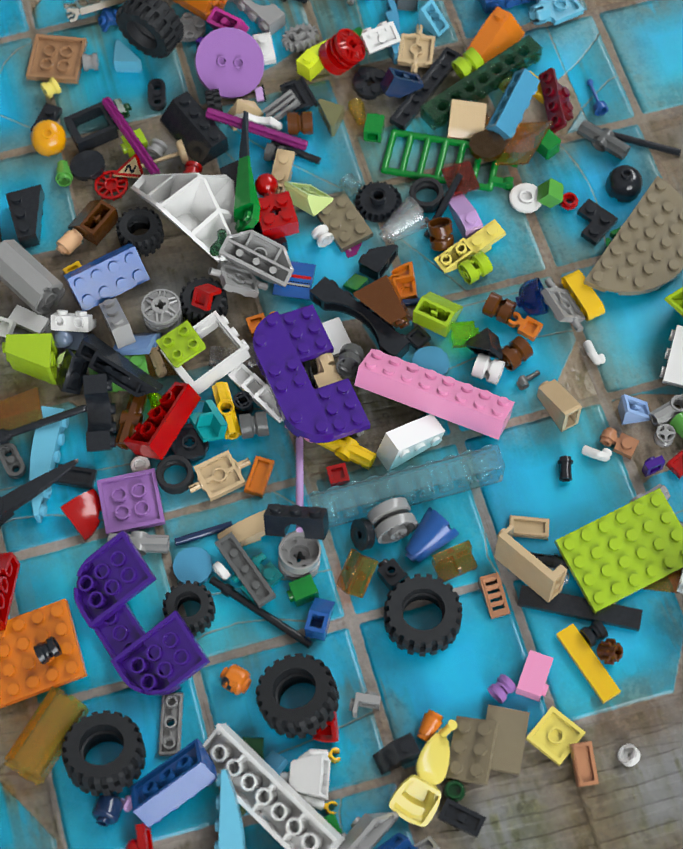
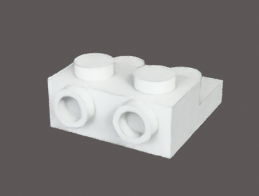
M57 310V312L51 315V330L90 332L96 327V319H92L93 315L87 314V311H75L74 314L68 313V310Z

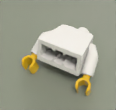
M335 747L330 752L327 749H309L299 756L297 760L291 762L290 772H282L280 776L314 809H325L327 814H335L336 812H331L328 806L330 804L338 806L335 801L325 803L324 800H328L331 762L338 763L341 760L340 757L335 758L332 754L340 753V749Z

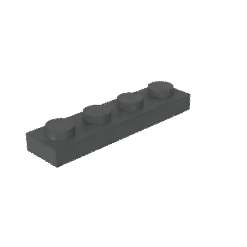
M232 532L215 542V546L258 608L276 598V594Z

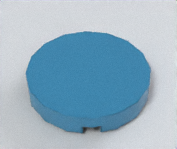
M436 346L420 348L412 358V363L428 370H434L444 376L449 371V358L447 354Z
M186 548L179 552L174 559V575L182 584H186V581L190 580L191 584L196 581L199 582V585H202L212 575V559L207 551L201 548Z

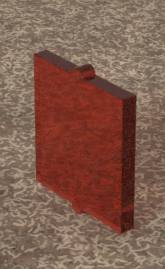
M470 160L459 164L454 163L453 166L441 169L448 189L457 173L463 175L453 197L461 194L467 195L468 192L480 189Z

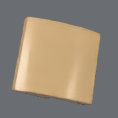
M452 99L447 138L470 141L474 134L484 131L487 104Z

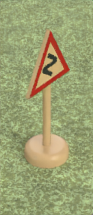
M182 139L176 141L177 152L154 159L155 164L180 156L182 163L186 164L189 159ZM135 153L112 175L140 178L142 174L144 175L142 168H145V166L140 163L139 157Z

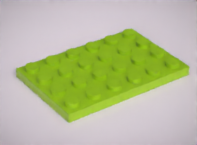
M660 488L554 542L593 613L683 568V527Z

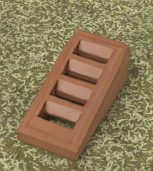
M496 572L479 577L478 583L490 619L510 614L499 573ZM498 590V592L488 594L489 591ZM500 597L501 599L495 602H490V600ZM503 605V608L493 611V607Z

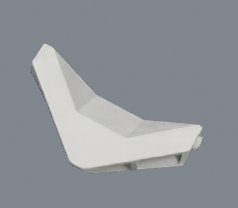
M198 172L142 174L133 184L131 189L138 196L159 210L217 263L222 261L233 264L218 253L226 237L237 232L235 230L236 223L234 222L235 185L231 178L226 174L201 175Z

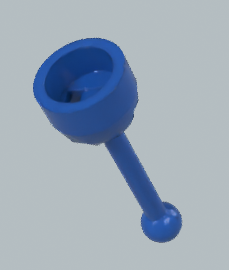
M588 79L586 83L590 86L596 101L593 105L594 113L596 116H602L608 112L607 104L604 101H599L593 87V80Z

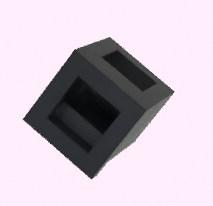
M386 558L378 564L377 575L389 590L393 591L394 585L397 582L403 583V578L408 576L394 558L391 560ZM393 569L395 572L389 573L388 571Z

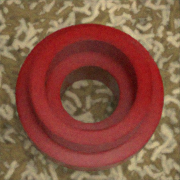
M567 192L563 195V201L560 205L566 210H573L578 205V198L574 193Z

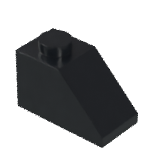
M392 244L369 249L366 254L361 255L358 261L359 272L375 281L380 279L398 256V245Z
M410 732L391 741L376 752L373 758L381 775H384L418 759L420 750Z

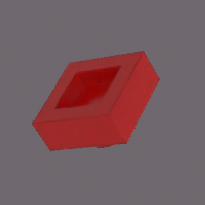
M345 463L326 467L331 487L350 483Z

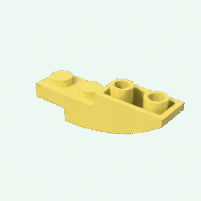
M494 219L469 238L465 239L463 237L434 258V261L444 273L458 269L459 263L466 259H471V256L479 251L486 253L491 250V245L503 238L506 232Z

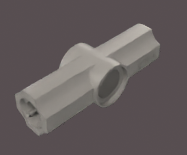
M683 394L675 395L671 401L649 413L654 426L658 427L661 424H667L678 413L683 412ZM674 405H679L681 409L676 408Z
M133 531L131 534H128L141 556L147 553L169 552V535H152L144 531ZM109 533L108 541L117 534Z

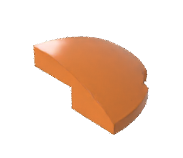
M408 262L392 270V275L389 278L393 280L401 298H418L413 263Z

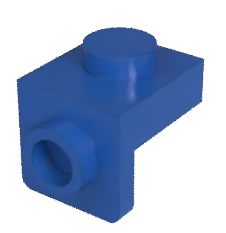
M103 8L101 15L98 17V23L103 32H107L110 25L118 26L116 24V12L118 9Z

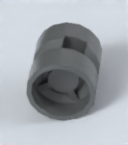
M353 343L342 346L336 363V370L339 375L344 378L356 377L358 367L364 358L363 349Z
M266 411L256 412L254 416L250 413L239 415L242 439L253 438L255 434L261 437L269 436Z

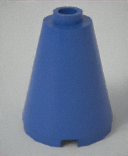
M429 507L405 547L407 551L405 556L413 563L415 561L420 563L455 539L459 533L455 528H450V523L437 511Z

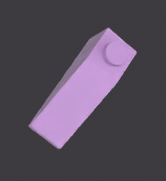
M461 191L454 193L448 208L462 237L467 239L483 228V223L476 209Z

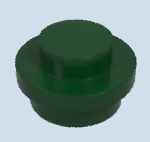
M457 780L449 781L444 787V795L446 799L459 802L465 796V787Z

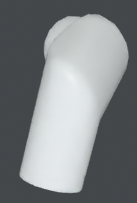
M586 340L583 343V347L591 361L598 366L604 364L606 361L604 354L598 355L592 341Z
M587 445L582 448L583 455L603 462L609 461L612 455V451L608 448H603L602 451Z

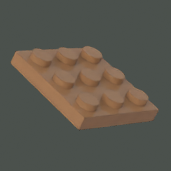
M36 34L26 72L27 80L48 82L53 77L57 83L78 84L83 65L82 54H85L88 43L87 38Z

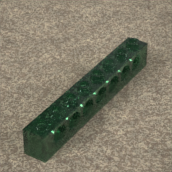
M527 35L422 105L420 117L433 130L444 126L449 121L452 99L471 102L484 99L487 94L493 90L496 91L505 82H509L514 72L524 68L527 69L532 64L538 63L541 59L542 47L530 35Z

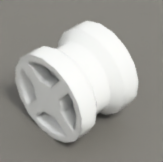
M320 225L311 233V236L317 240L316 243L320 248L328 246L334 240L333 234L328 232L327 225Z

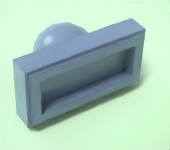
M55 331L54 340L58 348L77 351L82 339L87 337L88 333Z

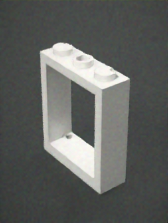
M216 310L194 325V330L202 339L220 327L238 350L200 378L193 381L182 365L175 368L164 352L160 350L182 381L189 384L198 395L251 357L248 349H250L244 339L239 340L238 337L240 335L234 327L230 328L226 317L223 314L220 316Z

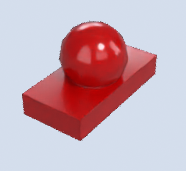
M143 823L137 824V839L128 841L125 849H153L151 827L148 828Z

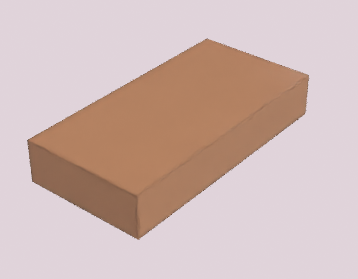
M592 741L569 744L576 787L599 784Z

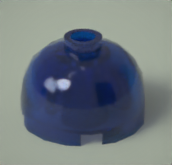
M533 278L523 283L518 291L519 296L516 297L518 307H522L524 312L531 316H540L549 312V307L544 302V297L541 294L544 287L539 278Z

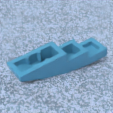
M387 0L388 12H385V21L387 23L393 21L400 36V22L395 0ZM400 42L387 47L394 65L397 64Z

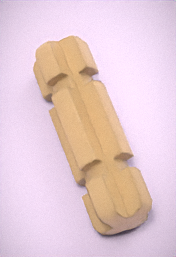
M158 346L153 347L149 355L157 377H164L167 374V369L164 366L162 355Z

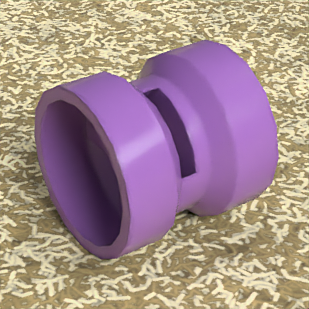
M504 674L497 678L495 684H491L487 688L490 695L499 703H503L507 699V695L517 689L514 682Z

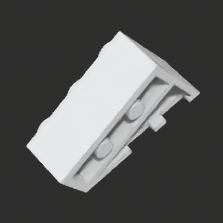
M677 325L675 330H671L669 337L671 345L670 348L666 349L664 359H667L666 366H662L659 377L663 378V384L683 388V326Z
M429 414L386 432L376 455L389 472L426 449L438 445L442 441L441 438L445 430L436 417Z

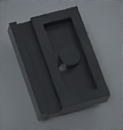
M303 76L298 80L294 79L280 85L282 94L291 89L300 102V105L292 112L299 114L302 111L309 110L310 107L318 106L317 100Z

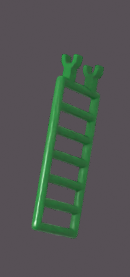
M392 129L380 171L383 174L412 179L430 177L436 179L441 184L451 185L456 174L461 172L466 148H469L470 141ZM396 137L407 138L400 167L399 169L390 168L389 163ZM414 139L424 141L417 172L406 170ZM431 142L442 144L434 175L424 173ZM449 145L459 147L452 178L441 176ZM503 153L500 158L492 161L487 184L477 182L482 159L479 158L478 160L475 158L470 180H461L458 186L491 192L495 186L511 191L514 177L503 178L496 175L499 163H505L517 168L519 153Z

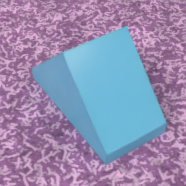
M428 0L419 9V25H423V28L434 36L440 37L450 27L434 0Z
M118 39L115 43L113 59L116 72L143 71L141 60Z

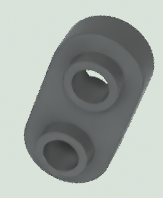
M12 443L0 445V461L8 476L12 479L23 477L26 473V466L16 446ZM19 468L18 472H13L14 469Z

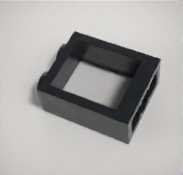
M102 102L63 118L66 129L79 153L94 149L119 138L117 131L119 128L102 105ZM103 115L109 127L82 138L76 126Z

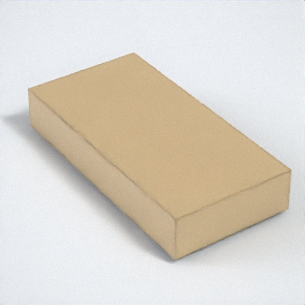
M510 515L509 526L512 524L515 527L513 537L548 540L550 519Z

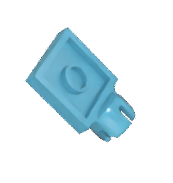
M537 0V4L530 7L529 16L531 21H535L533 22L534 25H541L546 22H552L554 25L582 15L584 8L578 0Z

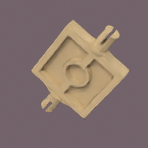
M418 24L416 25L415 33H401L397 65L411 67L410 73L414 71V74H417L419 67L430 68L433 63L436 36L422 34L423 25L421 24L420 30Z
M229 450L194 466L198 482L189 485L188 489L192 494L202 488L210 501L216 500L246 485L241 469L251 465L248 457L237 462L232 458Z

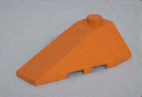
M497 6L487 18L467 50L470 47L474 48L482 57L485 66L494 57H499L509 48L511 50L516 47L525 36V32L511 13Z

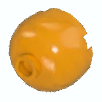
M42 120L33 127L31 144L40 155L50 157L51 155L61 153L65 148L67 142L66 132L56 121Z

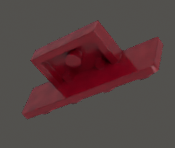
M551 67L539 74V80L549 128L555 133L567 126L566 120L569 121L574 117L572 112L573 106L569 98L570 92L567 87L558 83L555 69Z

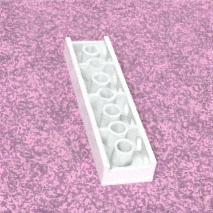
M218 723L215 726L216 729L203 746L214 763L217 774H221L222 769H228L238 803L285 849H338L345 838L226 723Z

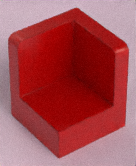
M209 283L194 287L191 305L205 311L211 310L213 296L221 294L222 289Z

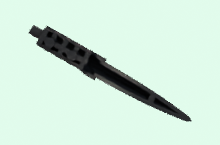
M78 459L50 470L0 497V520L54 484L78 463Z

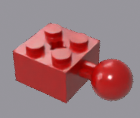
M268 173L258 176L255 181V188L257 193L263 196L258 198L260 203L258 225L261 234L273 240L299 233V223L289 191L275 194L278 189L277 179Z

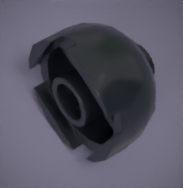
M621 165L609 173L605 185L606 191L611 198L614 197L619 202H630L635 200L640 194L643 182L642 176L637 169L629 165Z

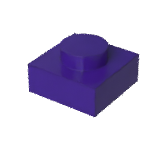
M662 455L656 458L655 456L650 457L644 462L642 472L645 477L663 469L666 461Z

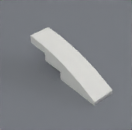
M243 363L228 374V377L242 391L248 392L252 396L253 401L266 411L267 414L279 424L283 421L276 407L275 398L267 383L265 384Z

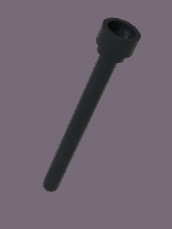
M80 405L11 430L9 428L0 429V444L9 443L13 437L84 413L88 408L86 405Z

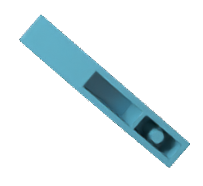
M42 406L38 420L65 410ZM69 418L35 430L30 456V481L55 469L56 463H59L61 456L59 450L65 441L64 430L69 425ZM48 487L31 500L33 514L38 523H42L43 517L47 514L46 502L47 498L50 499L52 487Z
M222 769L221 774H217V787L221 788L220 796L216 798V809H220V816L215 821V832H219V841H215L214 849H246L242 816L236 791L228 769Z

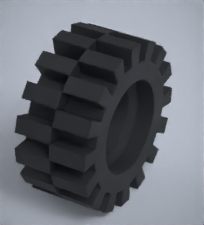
M219 88L206 90L207 108L210 107L223 112Z

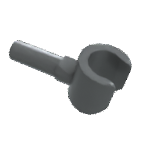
M537 370L527 376L521 375L517 381L519 390L528 388V381L538 376L540 372Z

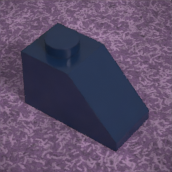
M389 67L380 86L386 96L401 98L423 88L424 84L418 74Z

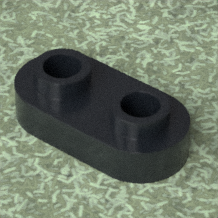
M159 78L152 79L148 83V102L150 108L154 111H161L167 105L165 82Z

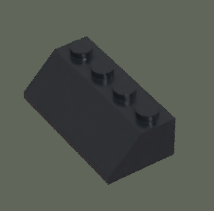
M186 91L171 101L161 116L160 121L177 141L182 139L185 151L193 161L204 166L229 150L228 140L212 119L205 117L206 112Z

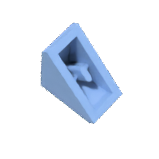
M625 394L621 396L618 412L622 425L651 420L646 401Z

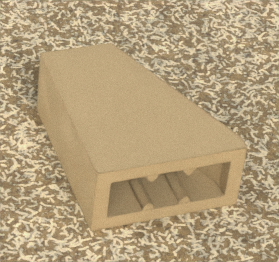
M555 379L550 382H543L538 387L537 397L560 431L563 432L578 424L582 409L581 404Z

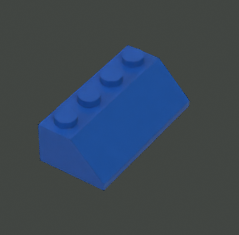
M198 738L130 786L133 813L148 828L160 822L171 811L177 810L182 803L195 797L199 791L206 786H210L217 779L215 765Z

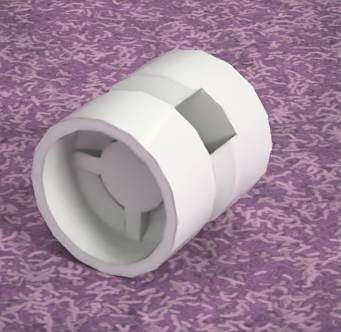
M479 353L471 376L478 379L486 378L487 382L497 385L503 373L505 362L496 358L491 360L490 356Z

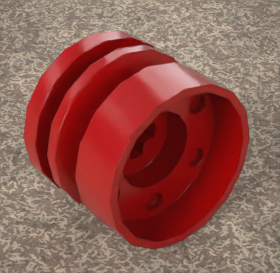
M341 29L320 45L319 58L322 65L327 71L336 76L343 75L365 57L363 41L350 29Z

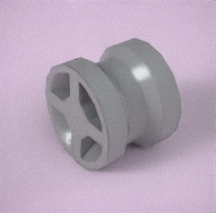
M97 52L92 53V55L82 54L84 71H89V69L99 70Z
M153 138L150 142L151 145L146 150L154 160L163 157V153L166 152L168 147L162 140Z
M669 424L658 426L654 435L656 445L662 448L671 446L676 434L673 426Z

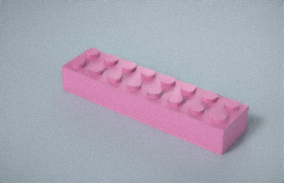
M371 349L359 365L354 384L357 387L499 440L510 419L515 403L506 397L492 394L488 390L476 388L469 383L460 382L450 376H444L434 370H428L415 363H409L401 360L399 357L391 356L375 349Z

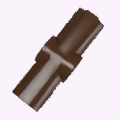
M131 394L126 410H123L121 413L120 428L116 437V446L121 449H130L123 440L127 436L131 437L136 432L134 428L139 423L141 425L143 423V412L148 399L147 395L135 397Z

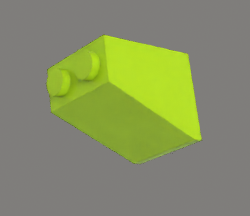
M52 333L6 334L5 342L2 343V351L6 354V360L10 362L12 369L52 385H57L58 367L56 360L59 351Z

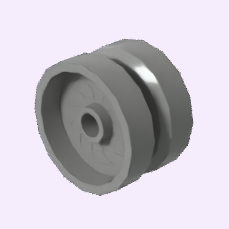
M397 497L384 501L371 509L367 514V519L370 520L375 528V536L379 543L387 544L398 541L414 532L417 528L418 522L414 514L410 513L411 507L406 498Z

